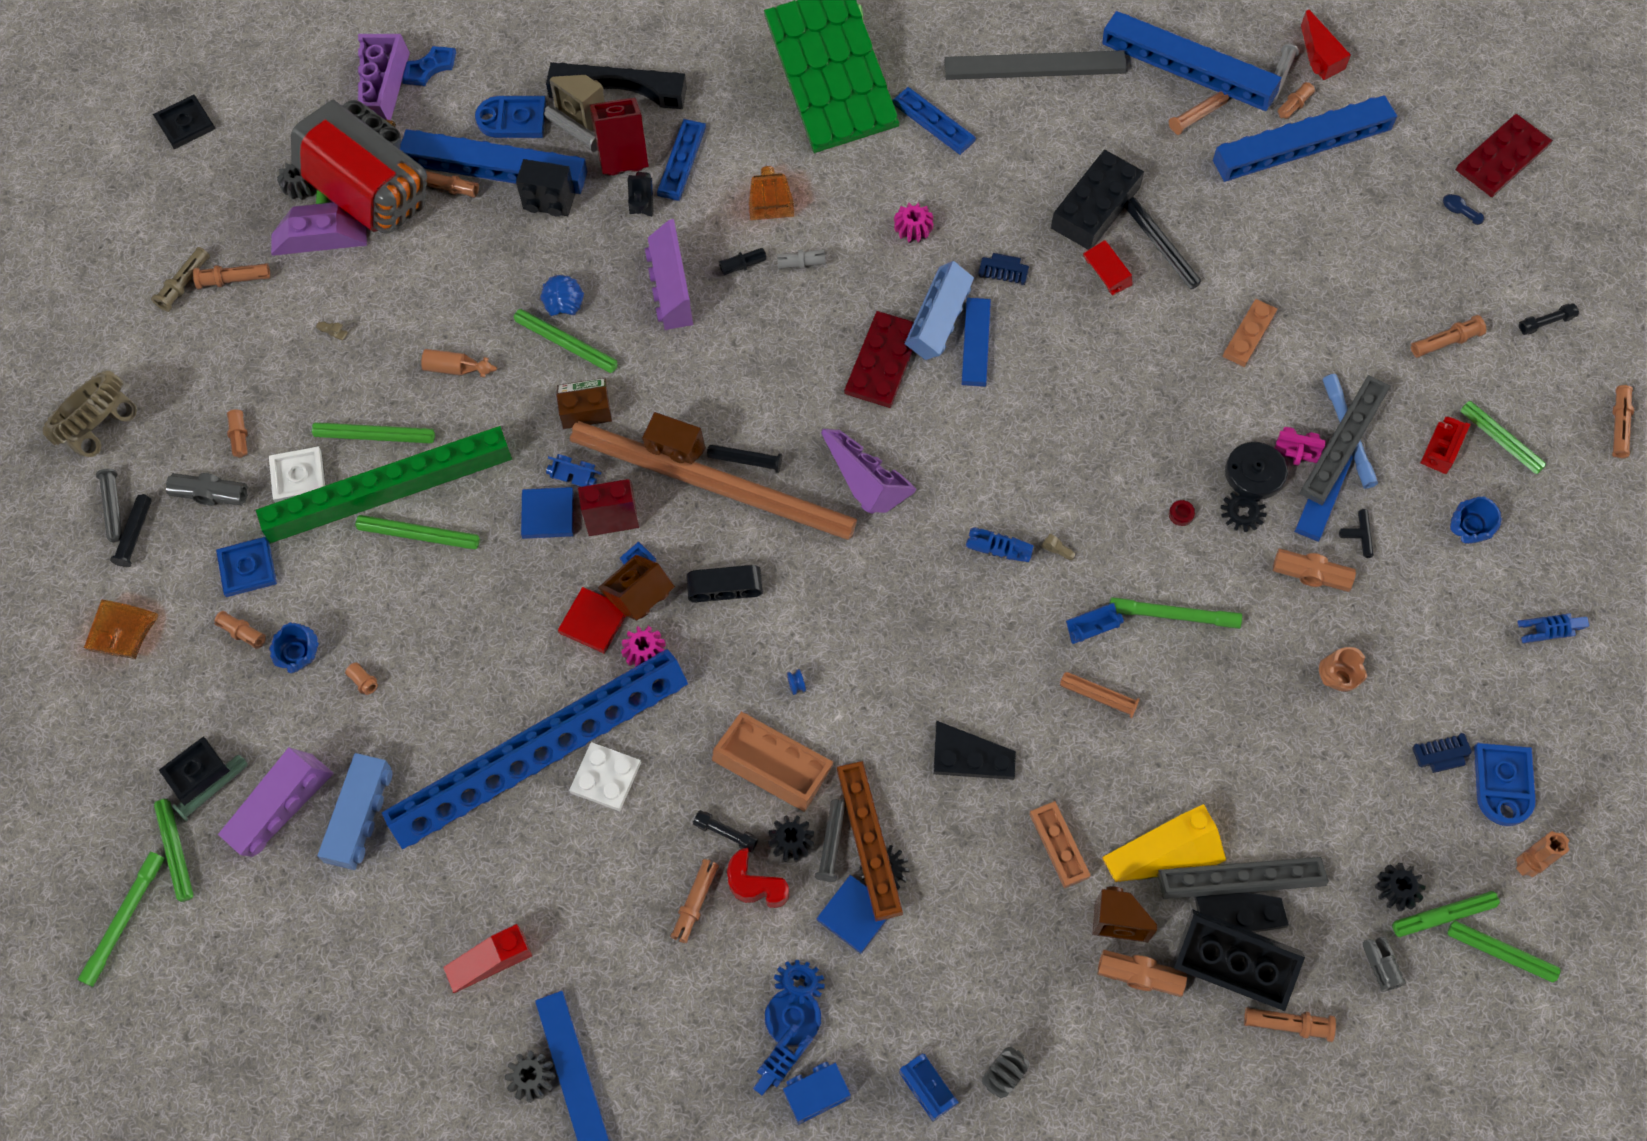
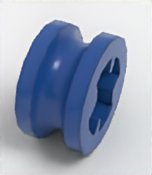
M797 669L794 674L787 672L792 694L796 695L799 690L806 692L800 669Z

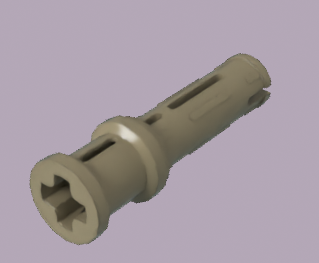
M197 247L174 277L166 279L163 283L164 287L160 292L151 297L153 303L160 309L169 312L172 309L171 305L184 294V287L193 277V269H200L204 262L209 259L210 255L201 247Z

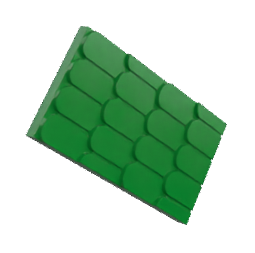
M794 0L764 10L766 22L813 153L899 127L897 112L856 0Z

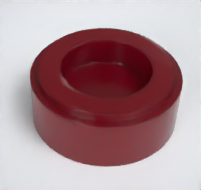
M1185 500L1175 501L1169 510L1170 520L1178 526L1189 525L1195 516L1194 506Z

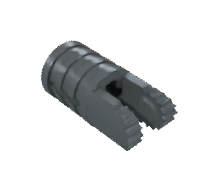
M1379 937L1376 939V942L1371 939L1364 940L1362 945L1370 966L1374 971L1373 973L1377 978V982L1380 985L1381 992L1405 985L1406 981L1403 979V974L1399 969L1400 967L1396 962L1386 937Z

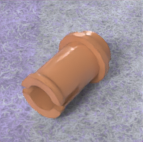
M358 662L352 663L346 669L345 674L358 686L360 693L370 695L377 689V679L374 676H370Z

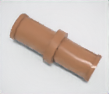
M226 611L219 612L215 617L214 624L231 633L232 638L243 640L255 649H259L265 643L266 635L250 627L247 621L238 620Z

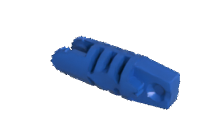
M976 527L970 529V538L966 542L967 548L985 554L990 552L993 556L997 555L1000 558L1007 556L1006 559L1030 561L1033 545L1015 537L1010 539L1007 535L1003 536L1000 533L995 535L992 531Z
M1571 613L1517 621L1519 628L1535 626L1537 634H1528L1521 637L1522 643L1576 636V630H1583L1589 627L1587 616L1572 618Z
M792 1023L772 1053L757 1070L762 1076L753 1089L761 1096L771 1084L775 1087L780 1085L788 1071L813 1041V1038L807 1035L801 1040L795 1052L786 1047L785 1045L795 1036L799 1028L794 1023Z

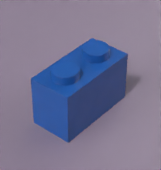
M824 1062L812 1069L813 1074L805 1078L802 1075H798L786 1082L787 1087L783 1088V1092L798 1125L851 1099V1094L836 1062L831 1065L828 1062Z

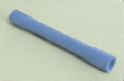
M1330 374L1324 377L1322 381L1329 399L1333 403L1339 422H1341L1348 410V406L1337 375ZM1360 440L1352 455L1363 488L1366 489L1375 487L1378 484V480Z

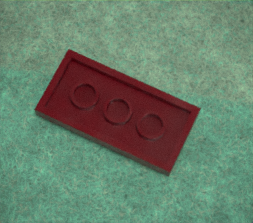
M1515 114L1459 163L1455 170L1493 198L1546 150L1553 140L1518 114Z
M876 311L844 389V394L891 408L913 353V350L905 345V341L914 324L913 321Z

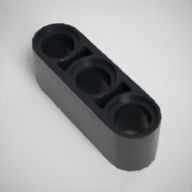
M756 565L700 569L690 571L686 575L688 600L694 603L752 598L763 594L761 568Z

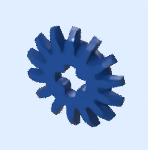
M795 960V965L791 966L788 961L785 962L786 970L779 966L777 971L781 975H774V979L780 982L775 984V988L784 989L780 992L781 997L790 993L789 1002H792L795 996H798L800 1004L804 1003L803 996L809 1002H813L814 998L812 995L820 997L822 994L818 990L824 989L825 984L818 982L822 981L824 977L823 975L816 976L815 974L819 969L815 967L811 970L809 962H806L805 965H800L799 960ZM793 979H804L805 987L800 985L797 988L794 986L795 981Z

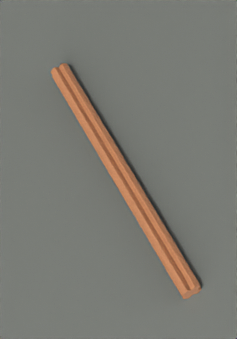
M580 421L578 423L575 422L572 427L570 441L846 540H849L853 535L857 519L697 462L693 464L687 462L677 463L670 456L650 453L643 443Z

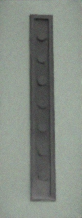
M1124 50L952 56L944 58L946 80L1126 74L1127 69Z

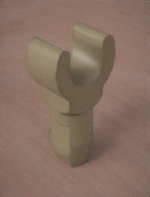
M318 322L316 328L321 332L328 333L342 341L348 334L347 331L341 330L343 325L340 323Z
M1049 534L1041 545L1042 548L1055 554L1058 553L1068 560H1073L1076 555L1052 534Z

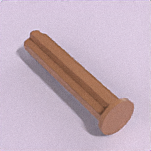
M1220 91L1177 118H1170L1169 127L1177 135H1180L1183 129L1226 104L1229 99L1228 94L1224 95Z
M1069 672L1063 674L1060 682L1061 687L1130 715V718H1133L1140 701L1139 698L1134 700Z

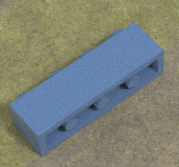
M952 261L938 268L905 341V345L925 360L938 357L944 352L947 338L954 330L955 320L962 312V304L971 291L970 286L974 277L956 262Z
M357 753L354 754L317 855L324 863L356 870L357 864L363 861L365 841L367 837H371L375 826L373 821L376 811L379 812L383 805L384 797L382 793L385 786H388L392 780L393 772L386 760Z

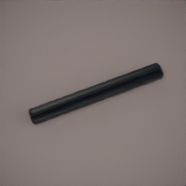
M1134 197L1128 199L1125 203L1126 210L1190 289L1198 287L1201 282L1200 277L1138 200Z

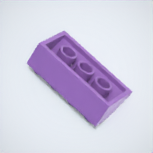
M671 219L648 237L649 247L645 248L647 262H652L653 267L648 268L651 282L656 281V287H652L654 302L659 301L660 307L656 308L658 322L663 321L665 330L693 325L690 299L674 219Z

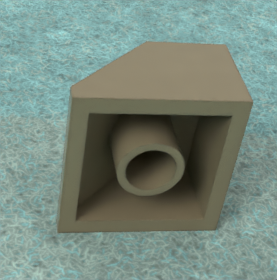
M587 75L552 77L550 84L555 108L592 132L594 127L589 104L605 102L602 85Z

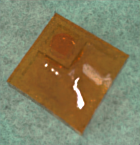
M101 599L84 648L91 652L136 659L147 633L158 618V614L135 606Z

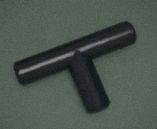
M1360 509L1358 511L1360 528H1341L1339 530V537L1360 538L1363 557L1371 558L1374 556L1369 513L1367 509Z

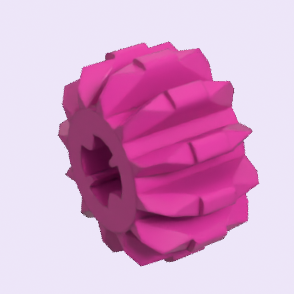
M908 202L907 208L900 206L898 213L894 216L895 232L899 233L900 239L907 237L908 243H910L912 238H915L918 243L921 237L927 239L929 232L933 230V215L929 212L927 206L921 208L919 202L916 206H912Z
M649 625L645 631H642L641 627L637 626V633L634 634L628 631V639L622 640L624 649H622L621 653L624 658H627L626 662L629 666L635 664L636 667L664 651L663 648L666 646L665 640L660 639L661 634L658 630L652 633V628ZM643 645L648 646V648L644 647L645 650L643 651L639 650L640 647L643 649Z

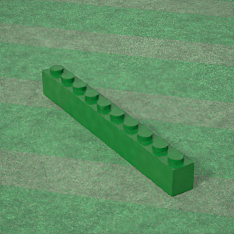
M497 426L256 509L261 530L271 544L513 459L501 426Z

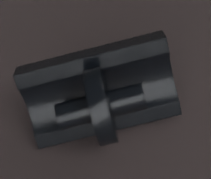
M638 171L635 176L629 175L627 179L629 214L642 213L652 217L654 210L651 174Z

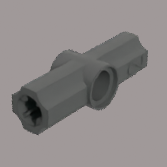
M172 473L166 481V492L169 496L193 499L195 502L203 505L212 506L215 502L242 506L243 503H246L248 496V486L246 483L221 480L219 477L209 473H201L199 477Z

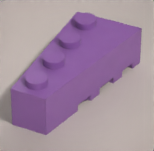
M358 34V41L360 42V48H358V56L360 58V66H358V74L360 76L358 101L390 123L410 52L401 34Z
M288 747L218 835L242 856L253 857L259 854L265 848L266 843L334 773L314 755Z

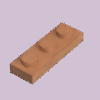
M1255 299L1222 357L1245 367L1274 318L1277 308Z
M1054 801L1030 811L1029 815L1064 889L1089 879L1091 875L1056 802Z

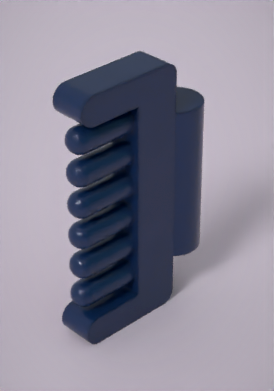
M993 253L992 258H982L979 277L982 278L985 273V277L989 278L992 269L991 278L995 279L998 270L997 280H1001L1004 272L1003 281H1007L1008 274L1010 273L1009 282H1013L1014 274H1016L1014 282L1019 283L1020 280V284L1025 285L1029 266L1020 264L1021 258Z
M1460 733L1458 737L1452 736L1451 739L1447 737L1445 741L1440 739L1439 743L1434 740L1432 743L1427 742L1426 746L1424 743H1421L1420 745L1414 744L1412 747L1419 767L1430 766L1433 773L1465 766L1466 761L1464 757H1468L1472 753L1464 733Z

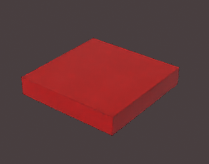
M582 587L559 626L558 633L605 654L626 616L607 597Z

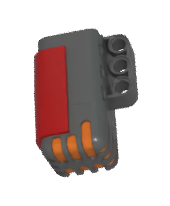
M331 100L304 118L293 128L291 132L292 165L301 171L303 179L371 231H379L384 234L395 231L396 226L403 225L406 218L410 219L415 215V210L421 211L426 202V170L400 150L401 134L399 130L362 102L350 100L340 105L335 100Z

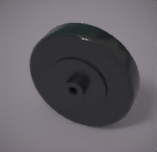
M1247 442L1237 446L1230 453L1225 465V476L1232 489L1241 496L1255 500L1267 499L1276 495L1282 489L1288 475V467L1283 455L1274 447L1262 442Z

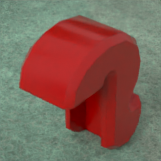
M748 848L738 850L731 857L727 876L729 889L736 899L745 903H754L766 897V904L770 908H778L786 904L790 894L789 886L784 878L747 875L749 862Z

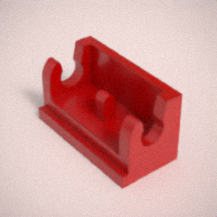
M1106 240L1083 253L1087 263L1092 266L1112 296L1132 286V274Z
M1445 417L1443 420L1445 423L1438 422L1420 462L1443 474H1447L1454 464L1471 425L1452 417Z

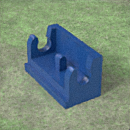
M920 1054L899 1069L900 1076L932 1122L959 1104L925 1054Z

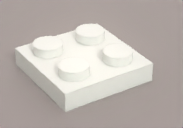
M319 446L269 456L272 495L275 503L325 486L322 452Z
M591 742L569 791L571 794L620 811L641 765V761Z

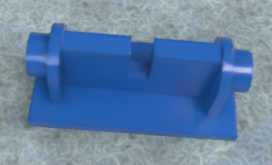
M557 454L556 458L550 456L547 458L554 460L553 464H549L546 470V474L550 475V478L568 482L571 473L574 474L571 484L583 487L595 485L597 479L594 478L595 473L601 475V472L594 470L595 465L581 461L580 465L571 463L572 458Z
M1114 603L1066 620L1072 644L1083 642L1090 637L1119 628L1120 624L1124 623L1122 615L1120 613L1117 614Z

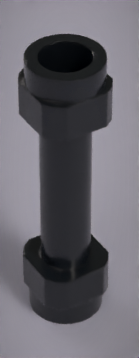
M1574 303L1565 304L1556 312L1538 318L1533 316L1525 318L1519 322V329L1523 335H1530L1535 333L1539 327L1562 319L1564 322H1567L1578 316V307Z
M699 810L693 821V825L703 831L709 829L738 843L740 849L748 848L750 853L754 851L759 838L747 831L743 834L714 820L713 815L706 811Z

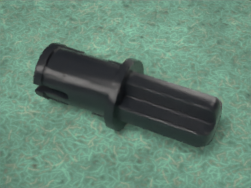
M763 248L745 254L738 252L736 256L719 261L723 276L742 269L745 271L747 266L765 261L767 259L766 252Z

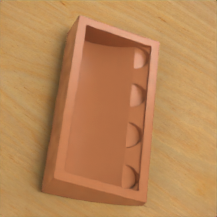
M742 711L715 746L712 761L803 812L806 811L833 766V761Z

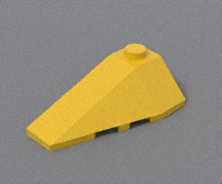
M1204 804L1175 817L1102 857L1115 882L1158 877V870L1211 866L1219 865L1226 861L1218 828Z

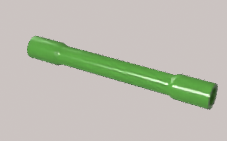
M1114 597L1110 598L1109 603L1115 604L1117 614L1143 615L1214 624L1216 626L1240 629L1242 624V613L1208 611L1136 602L1135 600Z
M149 852L137 874L135 882L94 954L87 961L77 979L78 981L92 987L94 986L106 965L107 958L138 903L165 860L164 857Z

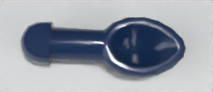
M1454 194L1444 196L1443 203L1449 211L1463 214L1472 220V223L1475 225H1480L1484 222V215L1477 213L1467 206L1462 197Z

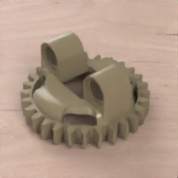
M103 371L96 376H92L89 381H85L77 390L71 392V395L62 404L58 405V408L52 412L53 414L48 418V421L44 423L43 435L53 445L65 443L79 455L94 457L100 452L101 443L91 430L97 427L108 415L115 420L130 421L135 417L137 409L135 404L120 391L123 381L113 372ZM121 403H124L126 406V413L123 416H119L117 413V407ZM89 439L91 441V448L84 452L81 448V443L83 440Z

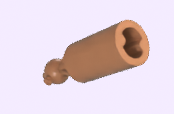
M425 349L422 354L421 366L423 371L462 376L478 370L481 374L480 377H485L486 374L497 370V367L491 365L486 357L477 363L463 353Z

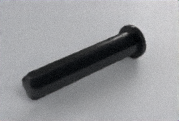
M709 445L707 449L708 458L774 469L775 473H779L782 464L781 453L778 456L718 445Z
M145 494L137 495L115 556L110 558L113 564L131 567L130 559L150 508L151 497Z

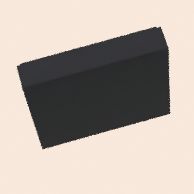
M195 94L153 114L174 149L216 129Z
M203 736L160 768L159 772L179 801L185 806L230 772V770Z

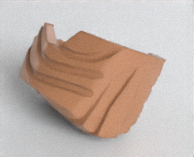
M1345 647L1322 659L1319 664V674L1323 684L1342 692H1348L1358 687L1367 678V673L1363 666L1365 660L1363 653L1354 647Z

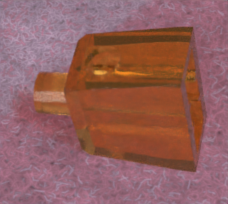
M772 166L762 167L761 175L753 176L751 179L749 198L750 221L794 217V201L786 176L783 173L775 174Z

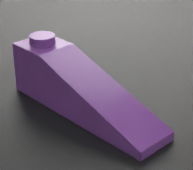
M834 429L822 430L821 434L852 494L862 504L861 507L865 511L872 514L875 512L886 513L914 494L916 488L896 470H892L890 473L880 466L882 460L878 457L862 453L863 447L845 433Z

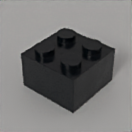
M523 159L516 179L523 209L531 213L542 212L555 217H568L575 197L569 166Z

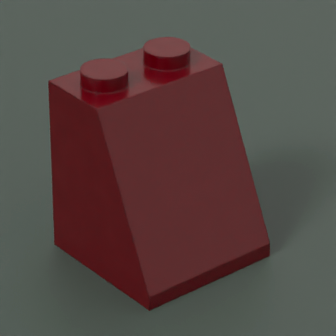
M636 98L589 104L602 173L617 175L622 171L638 172L643 170V168L649 167L642 115Z
M630 479L578 487L581 512L589 536L639 528L633 485Z

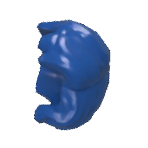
M555 275L549 277L548 281L543 284L540 299L550 316L558 315L560 312L576 315L582 305L584 292L577 283V280L572 279L570 276Z
M1485 496L1460 502L1452 514L1450 529L1455 535L1461 536V541L1466 544L1491 539L1501 526V511L1492 500Z
M292 622L283 625L281 630L274 634L272 644L269 647L273 664L280 668H287V671L291 674L308 666L315 659L319 645L317 635L305 625Z

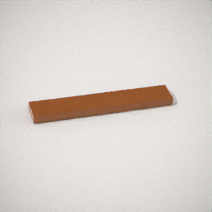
M863 761L836 767L875 921L902 916V906Z

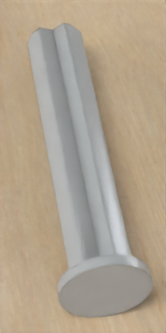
M1284 44L1281 48L1282 56L1274 74L1282 77L1278 94L1271 103L1272 105L1277 101L1293 59L1299 55V48L1294 44Z
M547 106L545 108L544 116L588 145L592 152L597 150L595 134L554 106Z

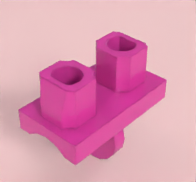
M1284 427L1283 431H1280L1274 448L1283 456L1294 458L1293 465L1299 466L1301 460L1317 463L1325 447V440H1321L1320 435L1310 432L1303 436L1296 434L1294 428Z

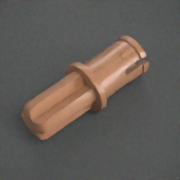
M1304 82L1295 93H1291L1288 96V100L1278 109L1279 117L1281 119H1288L1297 109H1301L1304 106V102L1315 92L1314 86L1309 82Z
M234 409L227 412L229 422L227 436L231 441L232 455L243 458L248 453L246 443L248 431L244 427L243 411Z

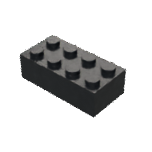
M1104 149L1054 211L1051 229L1085 249H1091L1123 211L1127 200L1134 197L1140 189L1145 171Z
M1192 909L1176 951L1173 966L1174 969L1286 1011L1305 956L1299 949Z

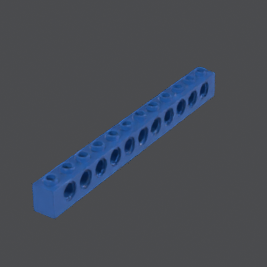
M666 649L381 813L388 828L403 850L410 845L418 843L430 833L442 829L456 818L465 816L470 810L480 804L489 802L494 796L506 789L513 788L518 782L530 775L537 774L549 764L561 760L568 753L585 746L599 735L608 733L618 724L632 719L637 713L656 705L658 701L668 695L677 693L688 682L677 659Z

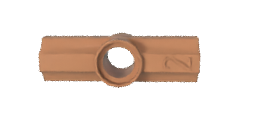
M1278 549L1273 564L1274 572L1300 578L1301 583L1312 587L1325 585L1350 592L1356 575V569L1328 562L1325 556L1316 553L1301 555Z
M1549 832L1516 858V869L1522 876L1529 875L1534 877L1538 873H1542L1569 851L1568 843L1570 840L1563 833Z
M1104 949L1099 960L1097 975L1126 982L1129 987L1142 991L1156 990L1178 997L1183 996L1187 982V973L1157 964L1156 960L1140 955L1130 957Z

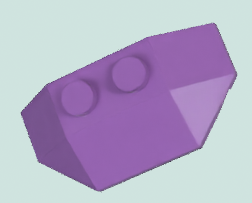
M334 202L292 207L271 234L272 256L367 246L366 226Z

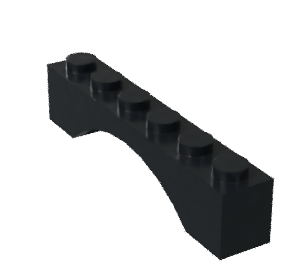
M550 62L546 80L549 98H553L550 84L552 77L587 75L592 80H597L603 89L632 91L647 97L661 108L683 109L687 90L684 73Z

